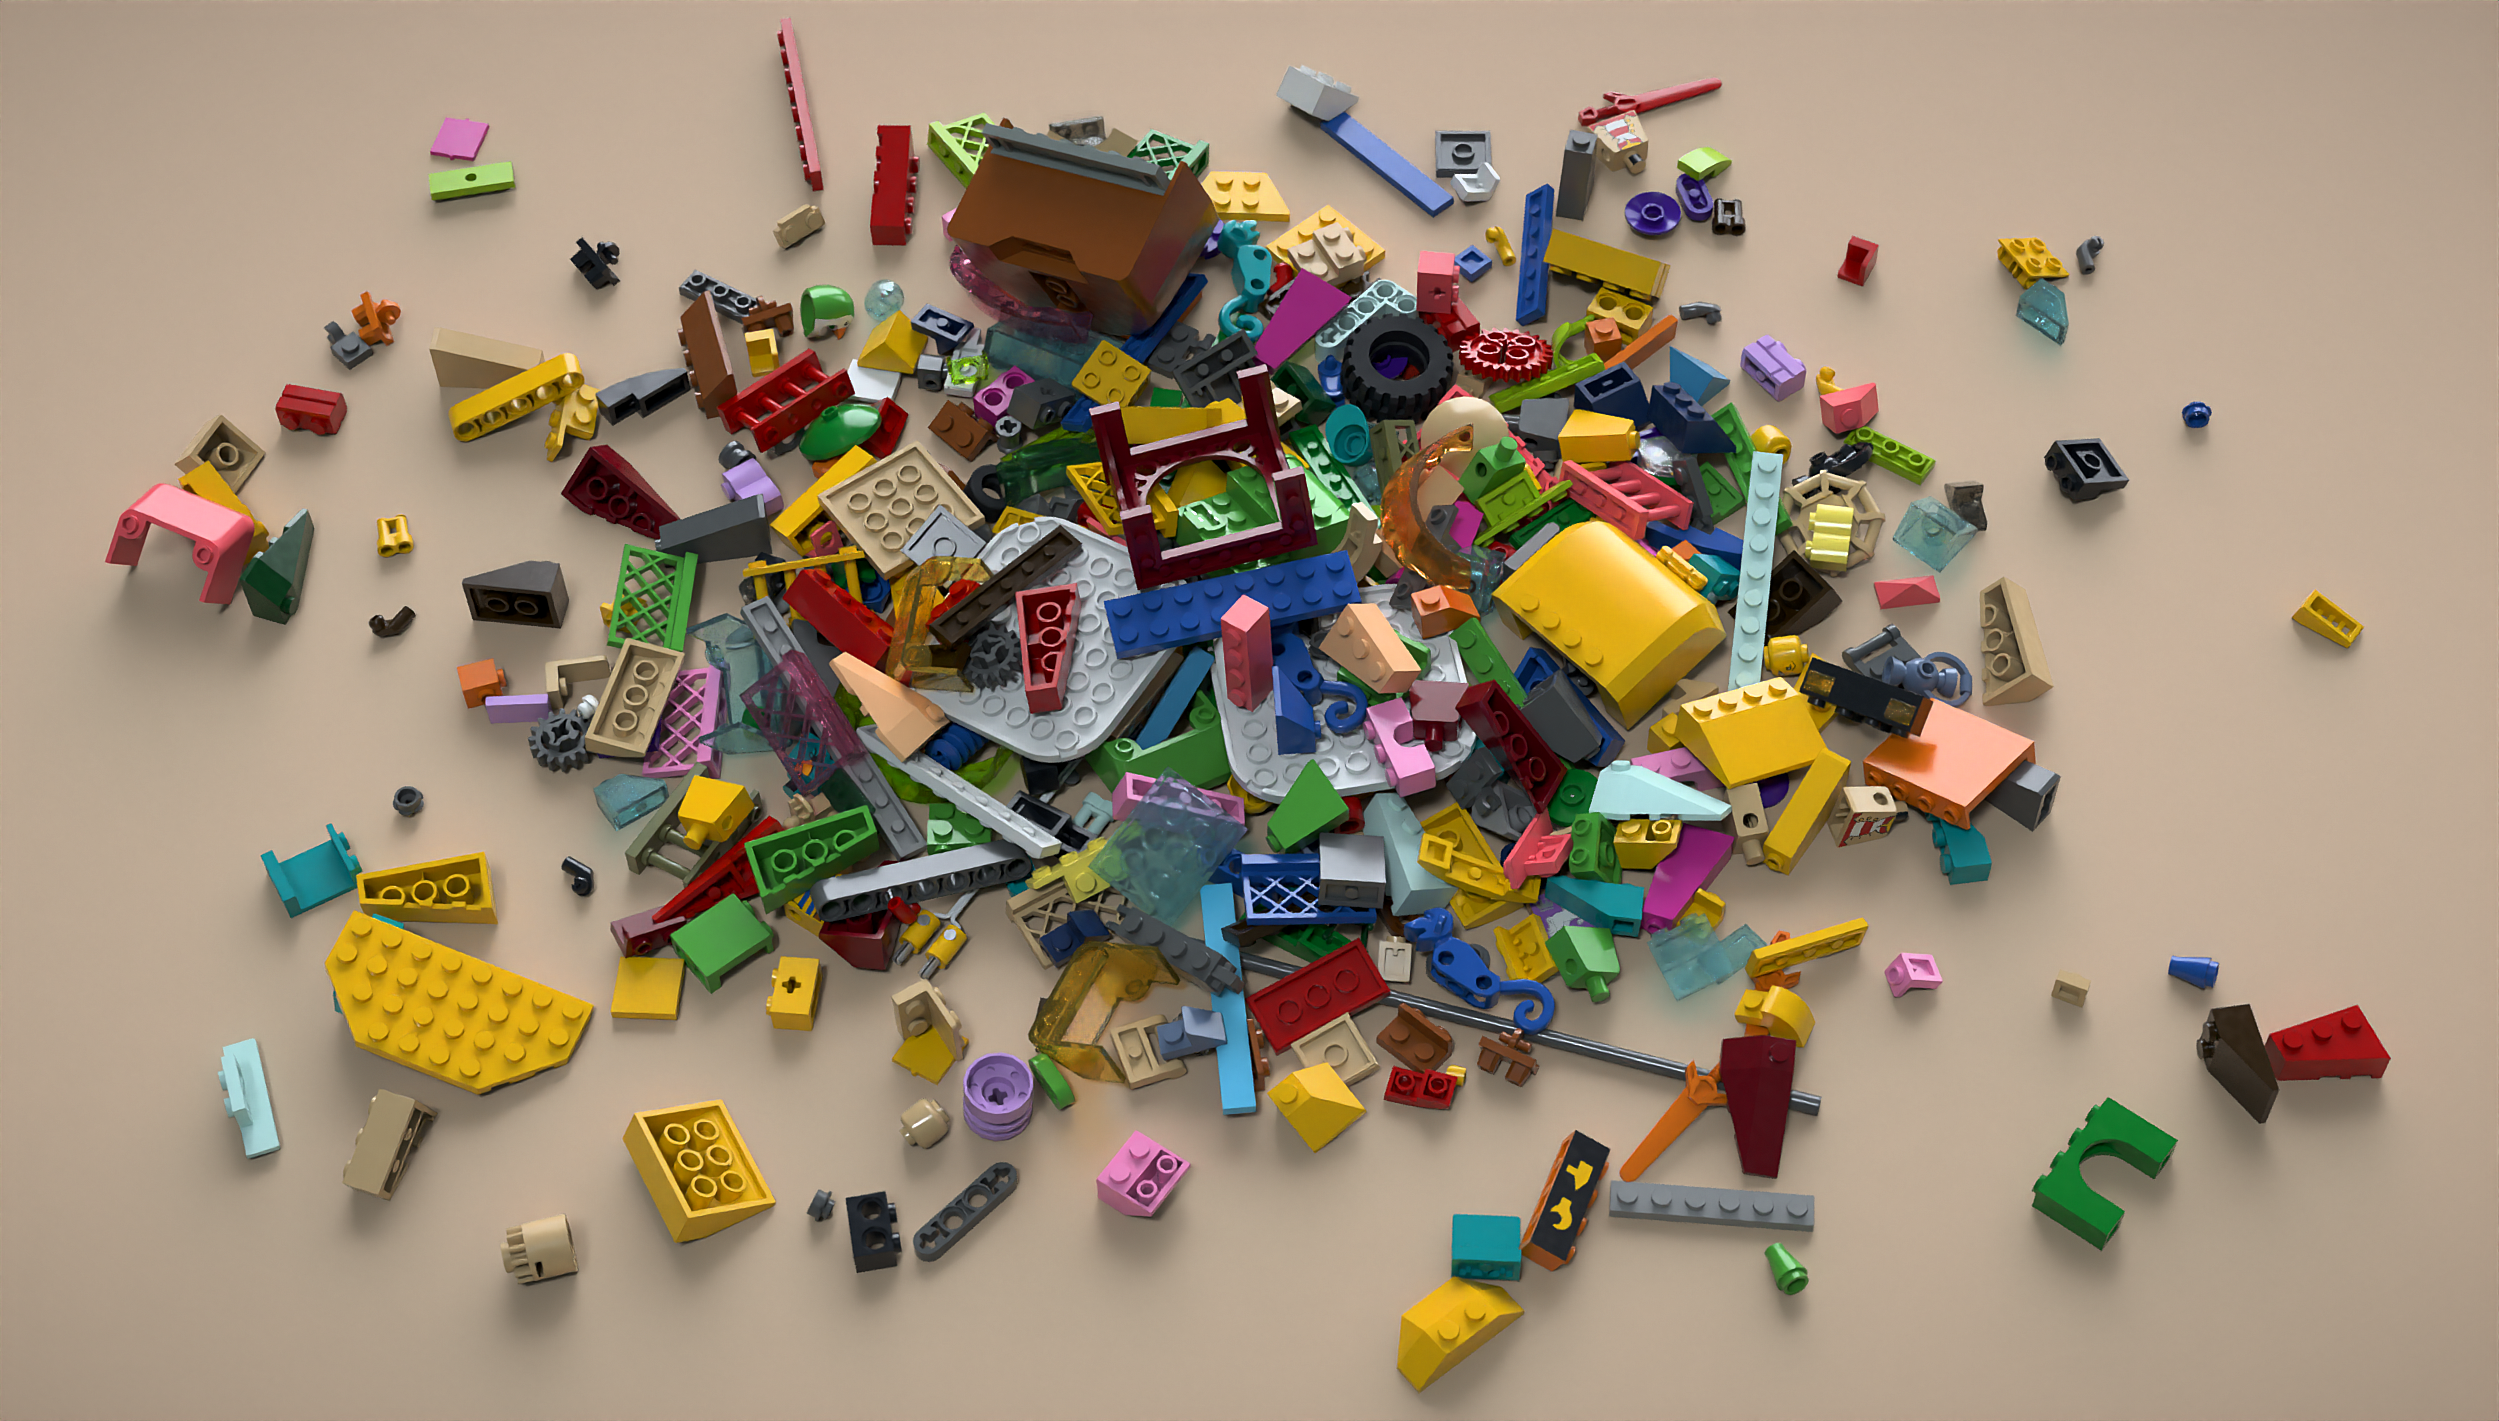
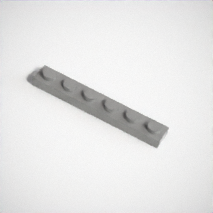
M1611 1180L1609 1217L1813 1232L1814 1196Z

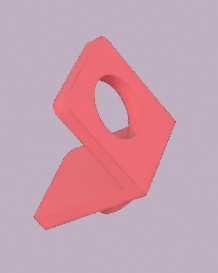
M828 521L810 535L814 550L807 553L806 556L815 558L833 555L839 551L838 548L844 547L834 521ZM831 532L832 539L821 545L820 540L823 534Z

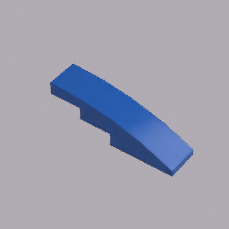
M1651 521L1646 526L1645 539L1649 541L1650 546L1659 551L1663 546H1668L1672 549L1686 539L1701 554L1718 555L1739 571L1741 569L1743 540L1717 527L1709 535L1690 525L1687 530L1680 528L1679 531L1658 521Z

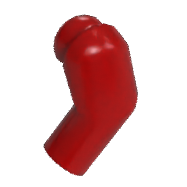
M1282 262L1274 267L1273 272H1276L1275 277L1277 281L1270 286L1266 293L1268 297L1293 280V269L1288 263Z

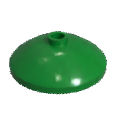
M865 404L831 406L825 409L804 432L799 444V450L802 456L808 460H823L843 454L851 450L855 445H860L874 434L881 424V415L875 407Z

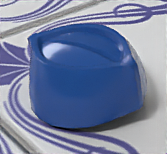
M874 569L876 579L873 583L861 581L859 583L863 605H866L869 610L873 609L874 612L881 614L883 613L891 588L889 579L884 580Z

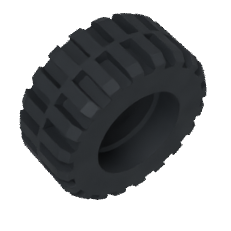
M1391 313L1384 314L1380 319L1377 316L1368 319L1367 325L1362 323L1355 328V332L1349 336L1344 348L1340 373V384L1343 386V394L1346 399H1350V404L1358 407L1369 420L1371 417L1376 419L1377 423L1383 420H1414V424H1417L1420 418L1423 421L1426 420L1449 390L1454 367L1452 349L1448 346L1446 338L1442 334L1438 335V329L1431 324L1427 326L1421 318L1416 317L1412 319L1408 318V314L1401 313L1400 316H1393ZM1387 355H1390V359L1408 358L1407 363L1414 366L1421 375L1408 381L1391 380L1378 373L1371 363L1373 361L1377 363L1385 360Z

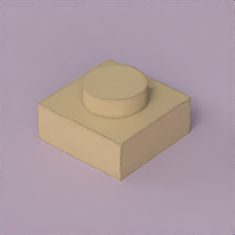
M2060 969L2051 996L2082 1008L2091 980L2083 978L2078 973Z

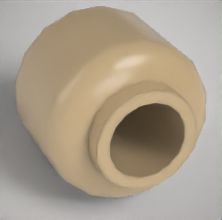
M922 1098L902 1113L901 1122L904 1127L899 1131L911 1146L917 1142L921 1147L928 1148L948 1132L947 1122L950 1121V1118L935 1099L930 1102Z

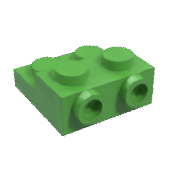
M954 803L929 804V820L927 822L928 856L992 842L993 829L981 825L979 820L971 814L958 810Z
M1600 812L1576 814L1571 830L1573 849L1569 855V869L1576 879L1621 884L1622 868L1613 843L1617 829Z

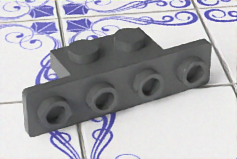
M1435 505L1432 507L1390 599L1389 605L1393 609H1411L1412 593L1438 585L1449 587L1464 553L1461 546L1449 534L1459 511L1455 505Z

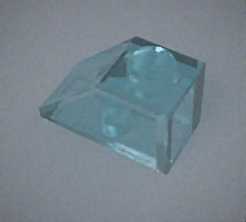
M2041 278L2020 296L2015 316L2061 346L2065 342L2069 326L2065 295L2056 286Z
M619 774L593 788L599 809L616 832L660 808L669 797L667 784L663 779Z

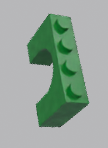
M2109 1097L2106 1098L2100 1107L2096 1104L2092 1107L2085 1119L2087 1125L2083 1130L2078 1127L2073 1132L2067 1143L2070 1146L2065 1153L2062 1151L2057 1153L2050 1165L2052 1171L2048 1176L2042 1174L2032 1188V1191L2036 1193L2032 1207L2101 1251L2120 1227L2125 1211L2093 1191L2085 1183L2080 1173L2079 1166L2081 1163L2094 1156H2113L2122 1159L2155 1180L2172 1157L2178 1141Z

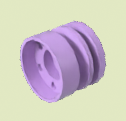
M1002 1052L990 1053L976 1059L967 1068L963 1080L964 1120L971 1131L981 1138L993 1141L1008 1140L1020 1134L1029 1124L1033 1105L1032 1073L1027 1065L1014 1055Z

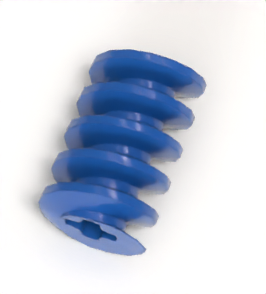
M952 721L948 727L944 728L940 734H937L933 740L928 742L925 747V755L947 769L954 771L959 769L963 763H966L969 757L973 756L990 739Z

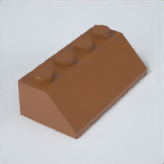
M710 290L704 291L680 316L682 329H678L677 332L681 346L687 345V350H683L686 366L693 367V370L689 371L692 388L698 387L699 389L698 392H694L698 409L704 408L707 419L720 416L717 410L719 405L738 393Z

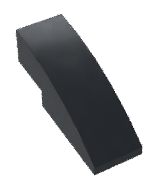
M677 368L628 378L603 389L595 395L599 412L614 426L636 412L642 418H645L687 393L691 388L687 371L684 368Z
M1021 790L1006 805L1012 811L1062 842L1059 853L1054 855L1058 859L1072 851L1080 853L1088 848L1087 844L1090 841L1099 838L1098 835L1072 823L1071 815Z

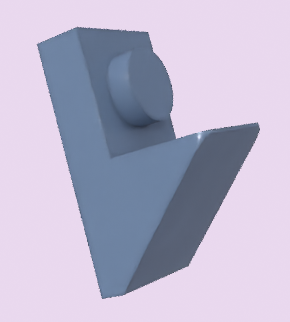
M1182 1006L1183 1020L1157 1026L1160 1052L1164 1061L1227 1044L1223 1015L1220 1012Z

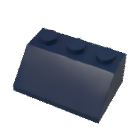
M1666 382L1664 385H1652L1647 418L1682 454L1736 452V445L1719 424L1680 384Z

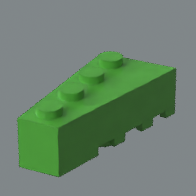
M867 805L744 843L747 858L766 915L810 890L816 882L831 878L880 849L877 831Z

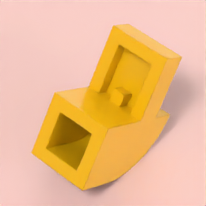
M1774 985L1771 986L1769 992L1746 989L1734 1013L1737 1022L1767 1027L1771 1036L1796 1040V1047L1804 1048L1815 1025L1810 1008L1799 996Z

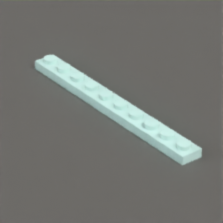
M1753 451L1728 691L1760 683L1783 454Z

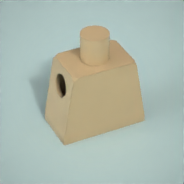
M1747 784L1732 789L1726 788L1722 802L1731 805L1732 812L1723 818L1721 823L1725 834L1735 837L1732 854L1744 853L1748 865L1758 864L1765 860L1762 849L1769 834L1758 784Z

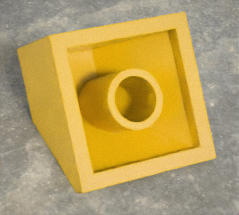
M1328 1062L1292 1072L1267 1093L1314 1153H1317L1367 1112Z

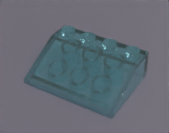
M1026 305L987 329L981 360L991 363L992 367L1001 370H1010L1012 367L1017 366L1035 381L1050 377L1076 394L1074 399H1080L1083 394L1072 387V381L1101 341L1106 340L1118 349L1124 345V342Z
M1167 766L1088 867L1146 914L1171 927L1248 829Z

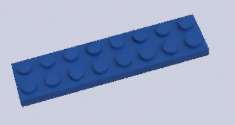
M1339 551L1104 601L1116 657L1121 659L1221 638V618L1243 594L1269 608L1270 627L1343 612L1347 604H1362L1348 551Z

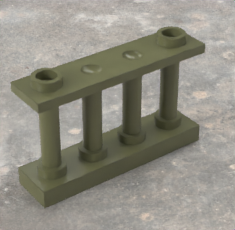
M696 762L626 850L625 856L629 870L640 875L647 866L653 865L682 879L683 886L686 888L736 845L750 825L759 820L763 811L759 791L754 789L749 796L755 806L726 841H713L709 847L702 844L699 850L691 849L683 842L685 835L676 831V828L681 823L678 818V811L694 775L710 778L707 766ZM672 842L701 858L690 870L658 854V851L665 843Z

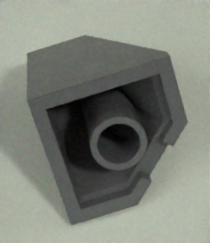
M1561 669L1528 692V696L1522 701L1523 707L1516 704L1552 751L1575 763L1581 758H1584V760L1590 759L1600 750L1599 746L1603 736Z

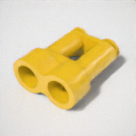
M398 514L393 518H379L377 520L379 536L377 550L380 556L390 557L395 553L406 554L413 550V538L408 532L405 515ZM396 528V533L390 534V529Z

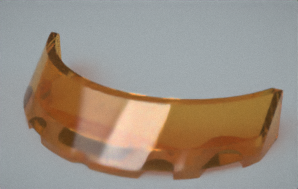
M1473 423L1449 432L1406 460L1392 475L1382 495L1380 524L1385 542L1389 544L1395 553V558L1404 568L1412 569L1417 574L1426 578L1427 583L1433 586L1442 585L1447 588L1469 589L1471 562L1447 549L1427 528L1418 507V481L1422 469L1437 466L1446 452L1457 450L1471 451L1473 449Z

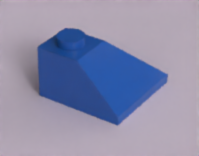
M1272 666L1278 755L1316 752L1315 739H1321L1320 720L1314 721L1312 706L1278 666Z

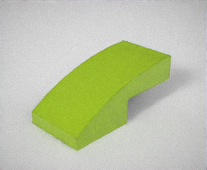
M1703 147L1691 151L1678 159L1677 169L1700 181L1708 174L1713 177L1717 176L1732 164V160L1711 147Z

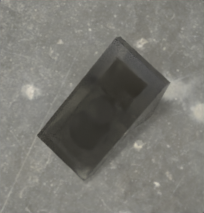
M1976 481L1945 483L1944 489L1956 533L1986 531L1988 522L1981 501L1984 484Z

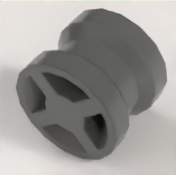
M732 441L722 449L719 455V463L725 468L732 469L751 458L756 460V456L751 451L745 450L740 442Z

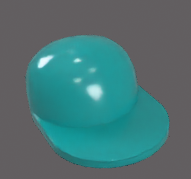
M1346 404L1335 409L1329 416L1325 426V434L1331 453L1337 461L1347 467H1361L1373 458L1369 435L1370 429L1363 412L1354 405Z

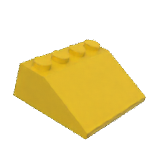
M1781 677L1680 705L1674 736L1728 789L1812 765L1822 748L1827 749L1800 695Z
M722 1099L634 1113L622 1139L675 1243L705 1238L775 1205L776 1201Z

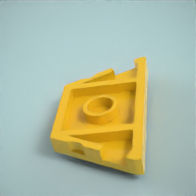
M1211 171L1201 184L1211 198L1221 220L1290 222V211L1267 173Z

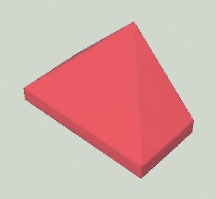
M1933 575L1874 582V589L1880 609L1940 602V595Z

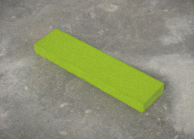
M1592 353L1550 370L1547 374H1541L1540 378L1533 377L1531 381L1526 380L1489 396L1491 405L1500 413H1504L1521 406L1522 401L1525 399H1538L1585 380L1606 369L1596 353Z

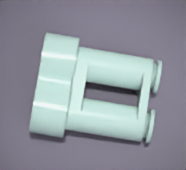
M1089 792L1082 801L1083 807L1072 820V823L1083 828L1089 817H1094L1095 820L1086 830L1099 835L1107 823L1114 820L1112 802L1102 799L1094 792Z

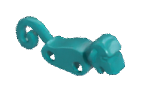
M1233 220L1223 225L1217 245L1218 249L1225 256L1234 260L1231 276L1238 297L1228 301L1221 308L1218 324L1221 331L1227 337L1242 328H1249L1251 331H1246L1251 342L1255 343L1263 334L1264 327L1261 321L1251 315H1242L1238 317L1236 321L1237 327H1235L1231 323L1230 316L1241 309L1248 313L1258 311V304L1264 301V296L1270 288L1272 256L1267 249L1257 245L1260 232L1255 231L1257 226L1256 220H1245L1242 223H1237L1236 220Z

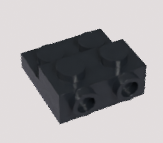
M2100 438L2055 441L2044 457L2046 468L2057 475L2060 480V488L2062 491L2067 492L2073 500L2096 498L2101 490L2124 489L2129 482L2128 477Z

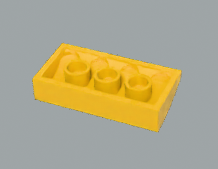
M1457 802L1420 822L1427 834L1453 842L1454 851L1502 867L1467 810H1462ZM1460 888L1449 902L1465 930L1490 923L1524 907L1523 903L1493 899Z

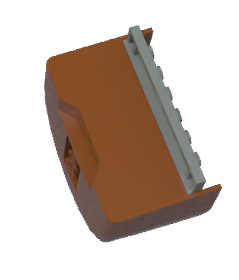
M1003 118L999 126L986 123L981 133L990 144L948 224L947 233L971 263L991 282L1027 305L1052 317L1091 331L1118 336L1145 334L1148 332L1178 292L1220 220L1211 198L1187 163L1180 161L1170 180L1160 165L1148 163L1140 157L1128 158L1111 150L1108 152L1099 151L1091 145H1084L1083 147L1075 145L1066 139H1060V141L1050 139L1042 133H1037L1036 135L1026 133L1024 130L1014 127L1007 118Z

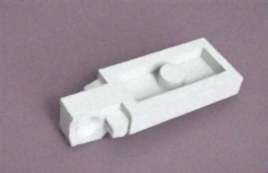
M973 328L968 333L966 342L961 341L955 347L944 384L945 394L973 398L986 354L985 344H981V328Z

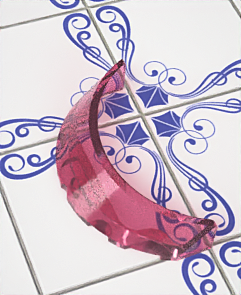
M957 244L955 245L954 252L949 259L950 270L969 299L985 314L1006 326L1033 336L1067 343H1087L1093 318L1091 312L1067 313L1054 307H1032L1026 305L976 272L977 268Z

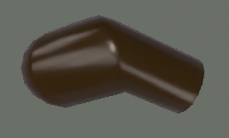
M404 606L393 619L385 620L382 615L373 616L369 621V626L373 629L372 633L377 636L399 634L416 615L412 609Z

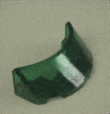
M1082 438L1050 440L1022 448L1012 453V460L999 462L995 469L1005 507H1015L1024 499L1046 490L1073 485L1066 475V466L1101 462L1097 442H1084ZM1081 475V476H1084V477H1087V478H1091V476H1088V475Z

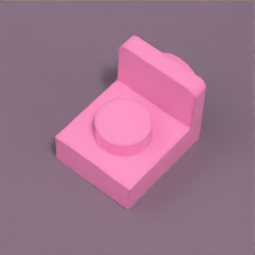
M1900 953L1885 970V975L1894 997H1902L1910 987L1936 989L1943 982L1932 955Z

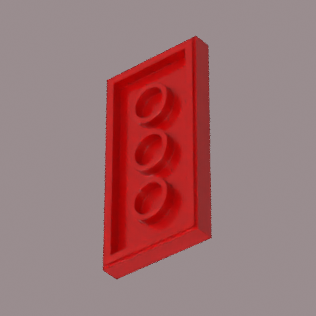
M1357 938L1245 998V1002L1275 1055L1278 1056L1291 1049V1044L1347 1012L1350 1016L1391 995V991L1361 940Z

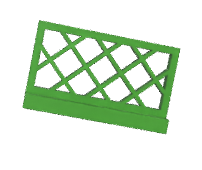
M625 544L607 646L622 649L625 639L615 637L617 630L626 626L634 636L630 639L649 643L645 638L656 633L663 642L662 647L679 652L683 651L698 554L686 552L683 558ZM629 555L641 558L646 565L636 569L629 561ZM664 563L676 567L675 572L665 576L658 566ZM651 570L659 580L648 584L641 574ZM634 578L642 588L631 593L624 583ZM662 585L671 593V596L663 600L654 591V589ZM647 593L655 604L644 608L637 598ZM630 602L638 613L627 617L620 607ZM658 609L667 617V620L660 624H657L650 616V613ZM641 618L651 627L642 633L633 624V622Z

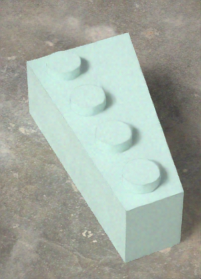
M1397 792L1375 794L1363 812L1365 826L1362 830L1364 835L1384 836L1386 896L1392 897L1393 905L1391 910L1393 915L1424 914L1425 910L1436 907L1445 909L1459 888L1439 879L1417 863L1421 836L1423 833H1426L1421 823L1413 814L1404 797L1400 798Z

